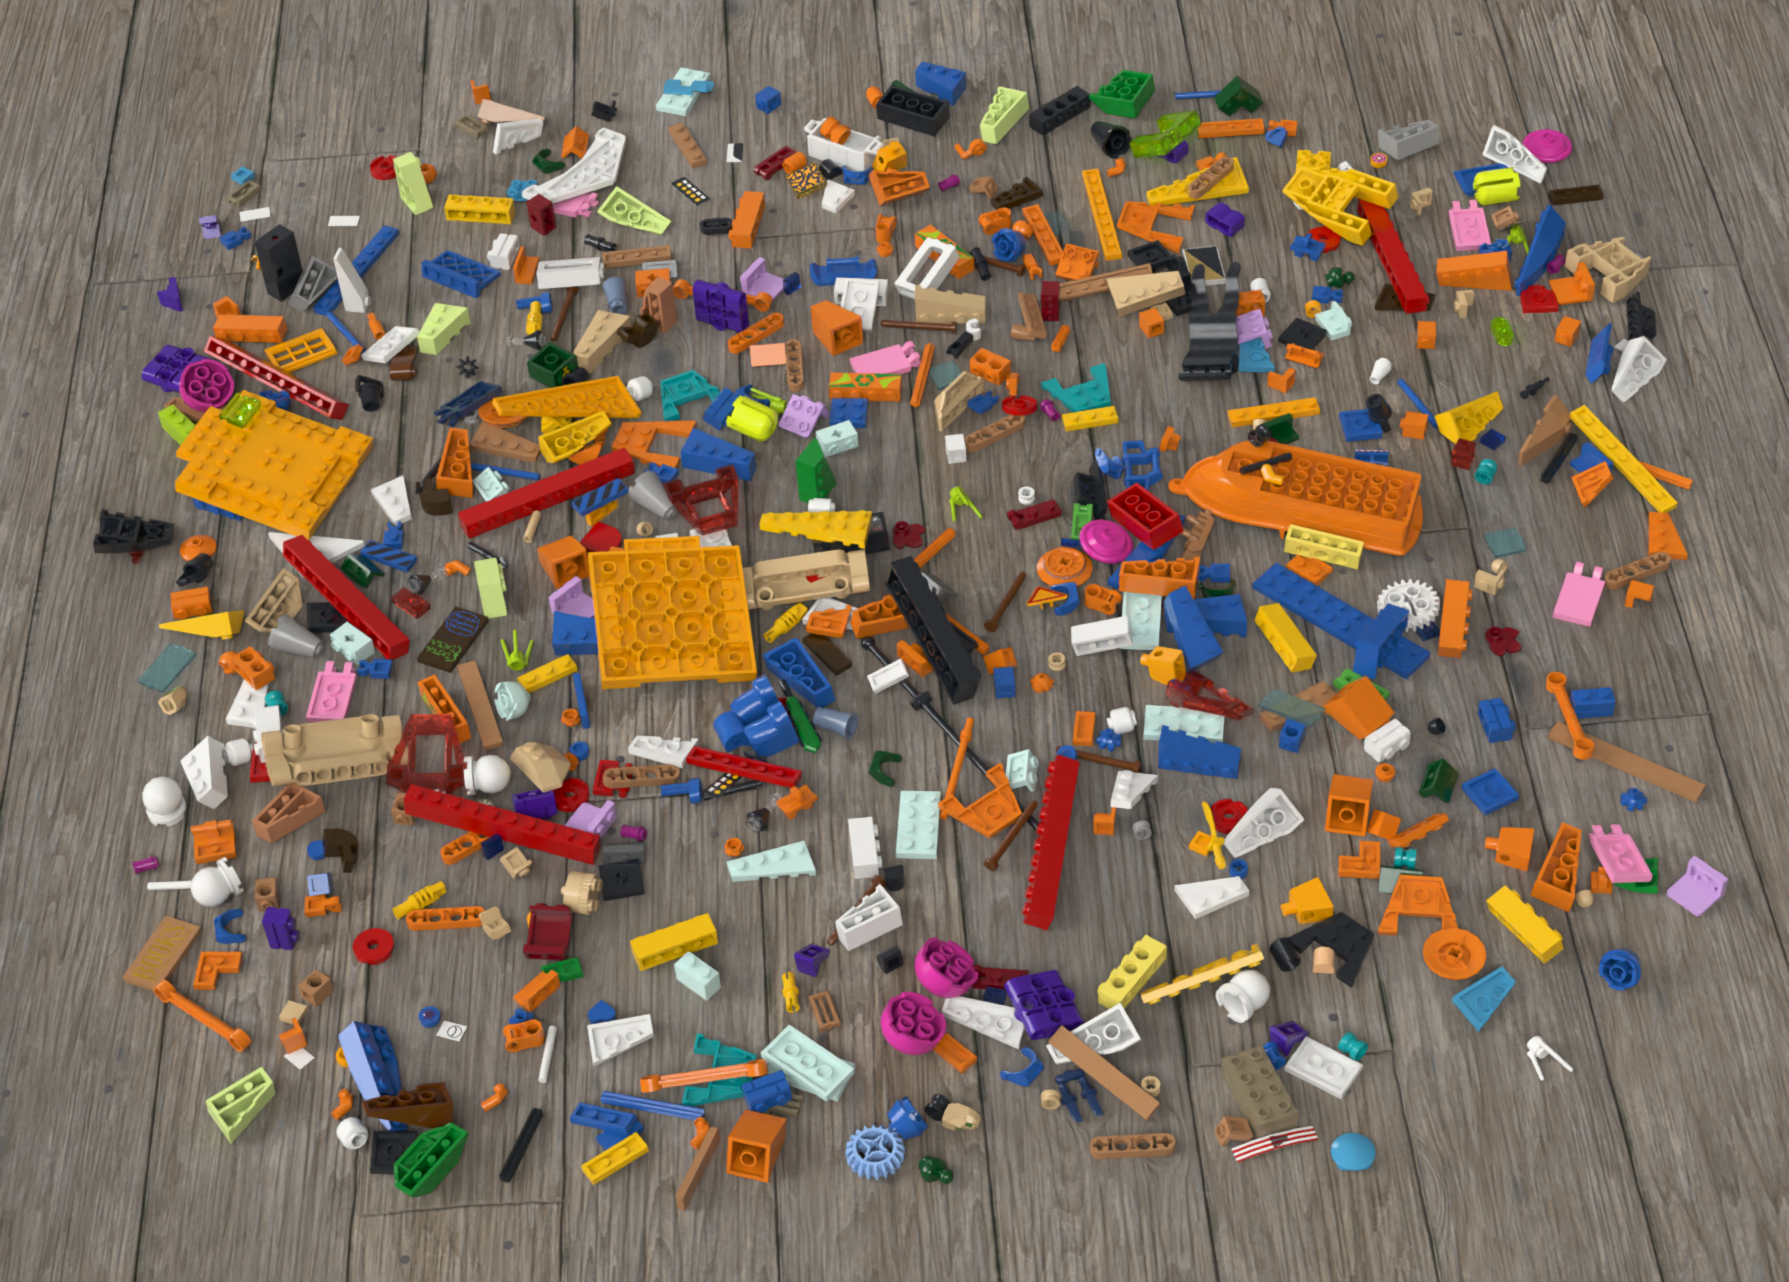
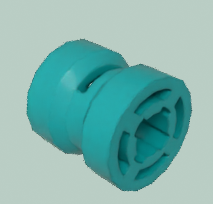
M1483 459L1474 475L1476 481L1484 485L1490 484L1498 469L1497 464L1491 459Z
M278 690L267 693L264 698L267 707L279 705L281 717L288 712V706L283 693Z
M1396 847L1394 867L1407 866V868L1415 869L1417 849L1410 848L1409 850H1404L1402 847Z
M1349 1031L1340 1040L1338 1049L1343 1053H1348L1351 1059L1359 1061L1365 1055L1368 1044L1363 1040H1358L1357 1036Z

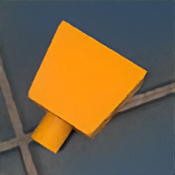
M893 141L888 146L878 150L872 167L878 171H886L888 167L895 170L907 167V153L898 141Z
M1157 646L1150 655L1144 653L1141 656L1140 663L1141 665L1148 666L1150 677L1153 680L1176 690L1186 680L1187 673L1182 650Z
M1319 877L1292 888L1289 891V902L1280 906L1283 916L1295 914L1300 924L1323 921L1333 916L1334 909Z

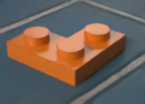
M1360 841L1359 857L1339 856L1338 877L1380 879V842Z
M201 951L193 983L194 989L215 990L219 973H240L243 960L242 952Z

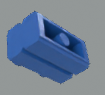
M724 387L704 412L703 420L719 431L724 426L727 428V416L731 417L735 408L732 405L739 396Z
M1611 687L1571 691L1570 702L1578 719L1613 716L1615 698Z
M1501 698L1480 701L1477 713L1488 741L1494 743L1500 740H1511L1513 731L1516 730V725L1513 719L1510 720L1508 705H1504Z
M782 1070L741 1085L743 1097L750 1111L764 1113L768 1108L776 1105L783 1106L792 1100L791 1089Z

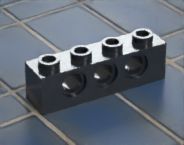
M1079 86L1072 88L1030 113L1029 127L1042 136L1089 109L1091 107L1090 94Z

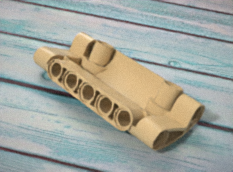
M865 549L845 553L843 550H831L757 562L754 567L742 568L748 610L757 608L770 610L777 605L830 597L844 599L850 594L870 591ZM819 575L817 577L824 578L810 583L807 581L806 576Z
M368 714L359 717L313 723L291 724L283 728L282 734L280 730L261 733L265 763L272 786L294 783L299 786L338 782L387 774L390 770L411 767L410 753L402 739L399 715L380 717V721L377 715Z

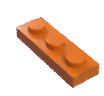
M1436 813L1389 838L1387 841L1390 847L1406 848L1411 845V841L1425 838L1427 832L1443 828L1442 824L1449 821L1447 814Z

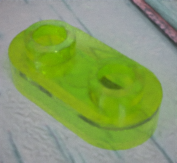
M1502 317L1494 318L1491 321L1490 329L1496 343L1501 346L1511 345L1514 334L1508 320Z

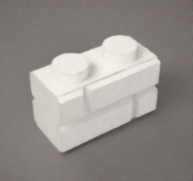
M500 233L497 240L493 241L492 251L489 250L487 255L492 268L505 270L511 268L520 249L519 237L517 235L508 236V234Z
M1393 719L1365 737L1364 750L1369 755H1372L1377 762L1391 759L1395 752L1400 749L1405 750L1409 746L1410 730L1402 726L1397 719Z

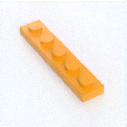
M1316 397L1228 410V418L1233 428L1253 425V420L1255 419L1270 421L1288 413L1293 418L1320 415V407Z

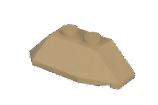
M963 371L936 397L934 404L939 431L942 432L968 407V400L984 392V378Z
M283 568L245 622L260 632L271 633L273 627H278L279 623L276 621L281 615L287 614L294 619L303 606L299 579Z
M528 742L523 746L517 747L510 756L511 761L543 793L562 787L563 780L566 778L571 767L570 762L554 747L537 742Z

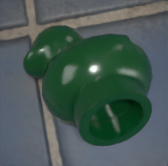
M1333 267L1329 274L1325 275L1329 287L1342 288L1344 282L1350 285L1354 281V273L1347 271L1342 275L1341 272L1343 270L1341 267Z
M925 1156L919 1162V1170L924 1181L936 1182L940 1180L944 1184H949L953 1181L954 1173L946 1168V1164L942 1159Z

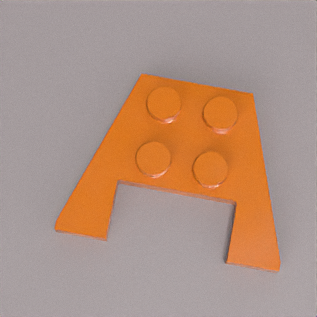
M1001 763L986 771V777L996 787L994 790L966 808L951 794L938 803V808L989 839L1015 823L1022 813Z
M1400 875L1378 928V935L1397 936L1398 915L1442 918L1441 929L1458 928L1443 878Z

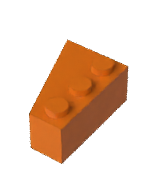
M872 170L869 174L879 206L925 193L930 188L925 172Z

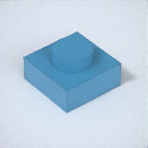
M242 166L231 174V178L233 181L243 185L248 180L255 178L253 171Z

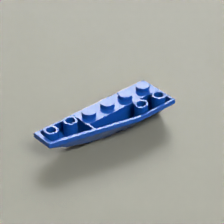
M1547 205L1546 210L1541 212L1540 222L1536 224V234L1529 253L1525 258L1524 266L1520 269L1519 278H1516L1514 288H1517L1516 296H1520L1523 291L1541 278L1547 270V264L1554 260L1564 238L1566 222L1550 205Z
M353 1021L338 1035L350 1072L363 1098L369 1100L383 1095L391 1097L398 1095V1092L402 1090L398 1061L386 1027ZM379 1119L389 1131H407L405 1123Z

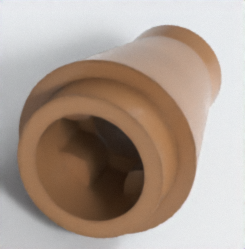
M1019 323L1018 325L1013 324L1010 334L1011 338H1014V340L1035 341L1036 337L1028 335L1026 326Z

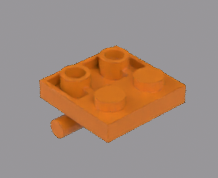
M1066 243L1055 274L1056 277L1070 281L1091 277L1094 268L1099 267V261H1097L1099 252Z
M231 819L218 822L217 820L206 821L204 824L191 826V833L194 836L196 864L217 861L223 857L227 859L237 857L235 826Z

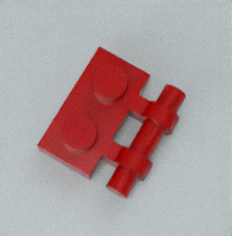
M600 760L594 781L593 795L613 796L614 790H618L619 797L626 798L630 787L608 788L603 784V775L607 769L622 768L619 761ZM626 763L625 767H633V764ZM633 774L627 775V778L632 779Z

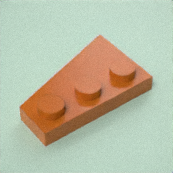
M1649 512L1648 556L1657 552H1665L1670 555L1671 559L1687 560L1688 554L1669 513Z

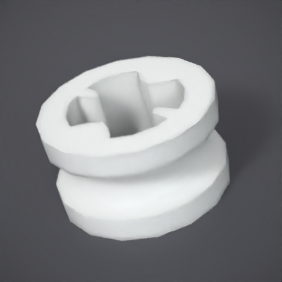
M1031 487L1019 489L1018 500L1021 504L1028 505L1034 502V489Z

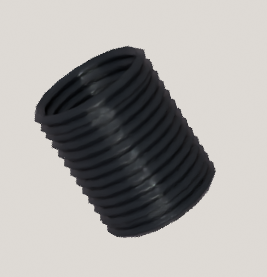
M1279 938L1270 945L1269 950L1281 971L1289 972L1299 966L1301 959L1289 938Z

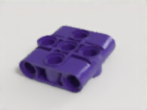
M699 279L694 282L693 299L697 321L711 324L719 331L729 329L741 332L749 327L745 292L731 289L724 282L714 284Z
M168 344L143 369L141 377L143 381L161 386L164 392L175 391L180 393L179 382L185 367L190 363L211 358L196 354L189 347L181 349Z
M1057 970L1015 977L1004 985L1015 1007L1014 1017L1023 1023L1031 1040L1052 1037L1061 1025L1071 1032L1085 1024L1074 1003V992L1065 986Z

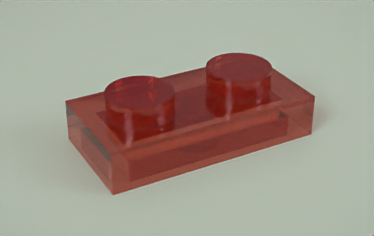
M405 587L391 597L393 604L417 620L431 609L430 603Z

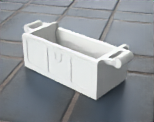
M826 118L822 121L811 120L804 127V130L809 133L807 136L809 156L822 161L831 159L836 165L840 167L846 165V169L852 171L868 170L869 167H872L878 150L884 147L880 136L874 138L851 130L849 138L843 145L831 142L830 138L827 139L820 134V128L826 121Z

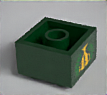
M549 342L527 361L530 378L552 388L560 386L562 377L578 367L575 354Z

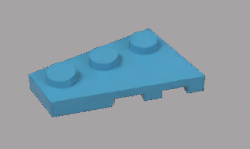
M1261 337L1240 344L1239 372L1269 373L1272 371L1275 373V367L1270 361L1269 354L1265 351Z
M1501 966L1454 995L1452 1002L1474 1028L1480 1032L1514 987L1516 981Z

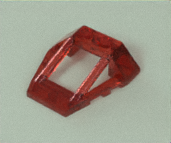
M733 465L715 469L716 479L684 487L681 479L663 483L669 501L702 536L738 526L739 479ZM729 489L731 490L732 507L725 496ZM719 498L725 512L700 518L693 504Z
M1194 670L1186 673L1183 682L1174 678L1168 681L1165 699L1169 700L1170 704L1176 708L1182 707L1242 720L1252 715L1255 710L1238 698L1233 700L1226 695L1227 690L1224 688L1217 689L1213 686L1215 682ZM1206 688L1224 701L1202 697L1199 694Z
M411 714L403 730L402 738L395 747V753L387 764L386 785L404 793H407L410 785L413 784L431 790L439 789V792H446V794L465 785L464 769H467V764L464 763V755L451 714ZM416 735H445L444 773H415ZM408 742L407 765H400ZM452 743L457 765H452Z

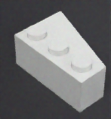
M207 736L181 760V764L197 801L215 809L228 797L227 779L223 773L225 759L222 758V750H224V744Z
M880 884L876 887V891L870 896L866 895L862 899L863 902L856 908L853 906L835 921L838 938L848 951L903 925L900 907Z

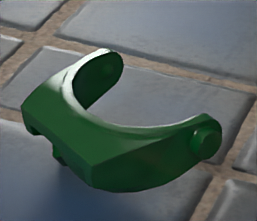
M548 148L540 150L532 159V163L542 173H551L565 167L563 161L552 162L544 159L551 154V150Z
M1230 579V586L1222 589L1208 588L1204 586L1203 581L1198 583V589H1201L1203 598L1233 595V589L1236 586L1233 579Z
M875 751L868 773L880 784L892 787L895 781L881 771L880 764L884 762L899 763L902 761V756L886 751Z

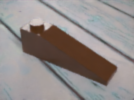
M444 1082L421 1084L416 1086V1090L410 1092L404 1089L400 1090L396 1096L383 1095L362 1101L366 1116L426 1128L446 1126L445 1124L452 1123L453 1102Z

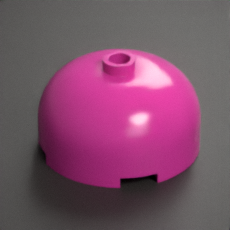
M202 359V361L188 364L183 370L179 382V391L183 401L190 408L199 412H206L210 406L217 409L223 408L231 399L234 390V380L228 369L223 364L211 359Z
M938 937L930 938L916 955L914 967L919 982L926 990L938 997L952 999L962 996L978 978V972L975 971L972 965L974 963L973 958L965 949L951 940L945 942L938 940Z
M902 992L901 995L892 997L884 1008L880 1021L881 1030L886 1041L897 1051L913 1056L923 1055L933 1050L946 1032L945 1017L943 1013L939 1014L935 1007L932 1006L933 1001L914 992Z

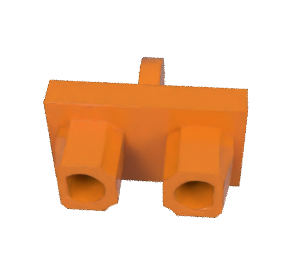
M805 784L800 788L795 786L790 788V794L776 802L784 815L791 820L796 817L798 811L802 809L808 810L813 807V803L818 800V796Z

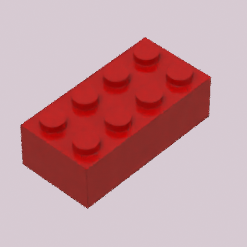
M1135 483L1107 501L1111 517L1153 550L1184 532L1179 514L1138 483Z

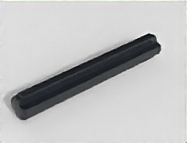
M1569 433L1542 473L1541 482L1548 484L1577 442V434Z
M533 1108L499 1174L502 1182L509 1183L543 1117L541 1109Z

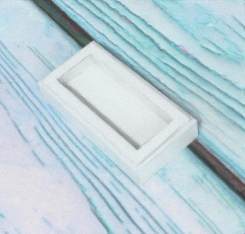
M899 659L867 677L874 693L877 694L908 678L909 673L904 661Z

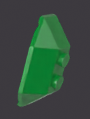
M453 1123L445 1124L446 1126L421 1133L394 1163L395 1188L412 1198L430 1194L458 1163L469 1135L468 1132Z

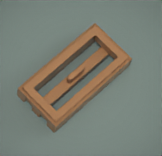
M829 991L808 996V1001L821 1033L825 1032V1029L830 1031L835 1026L837 1028L841 1027V1022ZM823 997L826 998L834 1021L829 1019L822 1000ZM816 999L819 1003L820 1009L826 1022L824 1024L822 1022V1019L820 1017V1014L814 1001Z

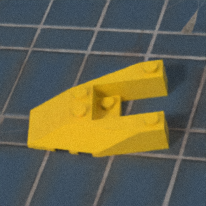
M1300 166L1282 190L1286 196L1317 221L1347 241L1361 246L1365 244L1372 233L1368 220L1343 212L1353 197L1388 209L1393 206L1399 197L1395 183L1354 169L1339 171L1338 168L1322 170L1321 167Z

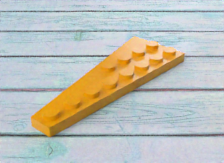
M619 376L497 397L492 402L500 416L589 417L604 411L608 418H640L642 414Z

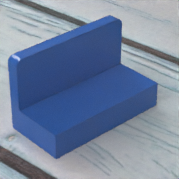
M1587 442L1582 445L1581 456L1570 461V466L1581 473L1606 461L1612 473L1613 462Z

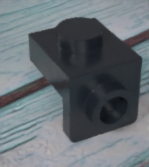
M613 100L610 106L594 101L591 116L609 122L611 117L616 115V101Z

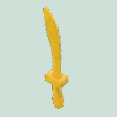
M1202 801L1203 811L1212 834L1211 842L1207 848L1208 851L1214 852L1215 863L1218 868L1224 869L1226 867V860L1222 854L1221 846L1225 843L1223 837H1217L1210 806L1207 802Z

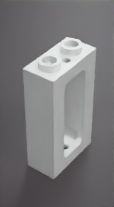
M927 237L894 283L898 293L915 300V284L910 282L933 251L941 254V256L920 286L925 289L930 287L938 289L960 258L956 247L952 244L942 243L938 239Z
M600 257L539 262L537 269L539 289L600 284L601 278H604V263H600Z

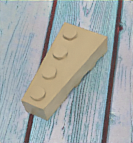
M1179 271L1107 279L1108 288L1119 317L1185 295Z
M915 285L916 322L951 324L953 321L957 322V324H966L970 319H977L979 323H986L985 296L962 293L961 295L951 290L943 292L937 291V288L930 287L925 289L921 288L920 285Z
M598 310L573 352L577 357L578 367L584 368L591 374L604 361L603 358L607 354L610 355L617 344L620 345L623 342L617 331L619 327H632L630 316Z

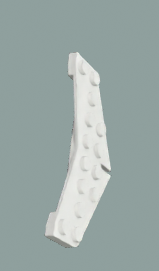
M606 128L600 129L595 135V141L578 163L564 174L548 182L526 188L522 191L523 198L530 200L537 194H540L554 204L613 185L617 181L626 145L625 135Z

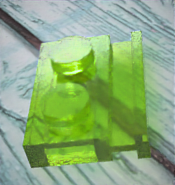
M237 392L220 413V420H227V423L243 429L261 407V401L246 395L243 397Z

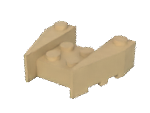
M1625 237L1613 238L1611 242L1602 243V241H1596L1594 245L1588 246L1585 243L1569 249L1564 267L1573 274L1577 270V264L1585 262L1588 270L1595 267L1606 276L1603 278L1600 294L1611 303H1614L1626 297L1648 274L1651 257L1648 256L1641 259L1624 246Z

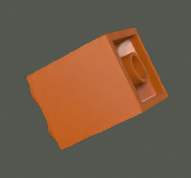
M827 300L810 306L813 333L832 356L863 344L860 315Z
M568 536L537 548L539 562L556 589L564 586L575 576L581 580L589 577L587 551L574 537Z
M1367 676L1345 685L1321 707L1359 740L1391 721L1389 718L1394 714V711Z
M1333 774L1328 796L1325 831L1366 836L1373 779Z
M745 1109L728 1136L726 1174L768 1183L785 1139L787 1118Z

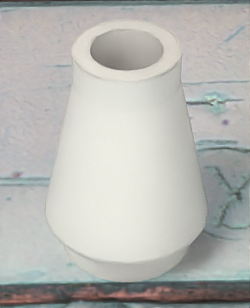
M1386 358L1376 360L1369 380L1373 384H1379L1391 371V362Z

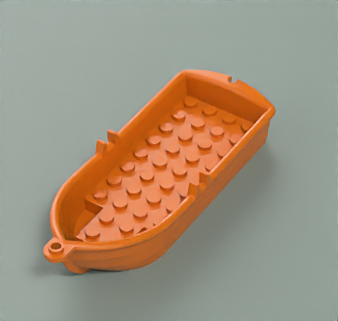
M1250 441L1237 443L1216 456H1210L1197 462L1188 470L1183 479H1172L1168 485V489L1172 493L1187 495L1197 506L1203 510H1211L1215 516L1241 524L1279 530L1281 539H1284L1285 532H1288L1289 526L1292 524L1363 541V549L1394 556H1404L1417 542L1423 524V507L1421 496L1419 495L1421 474L1271 441L1264 442L1261 447L1253 446ZM1289 452L1292 455L1291 460L1272 465L1275 474L1284 477L1282 486L1266 482L1261 469L1241 475L1239 470L1241 467Z

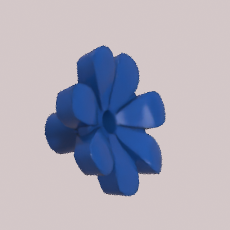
M1110 728L1100 731V737L1096 738V744H1099L1100 749H1105L1107 746L1108 751H1114V745L1117 747L1121 746V734L1114 733Z
M1637 788L1628 789L1627 793H1622L1620 796V804L1622 806L1628 805V811H1634L1635 807L1638 810H1642L1643 804L1647 803V797L1643 796V793Z

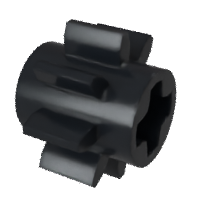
M466 356L465 361L459 359L460 365L456 366L460 370L458 375L465 374V378H469V374L475 376L474 371L479 368L474 364L476 359L469 361V356ZM464 365H468L471 368L468 370L464 369Z

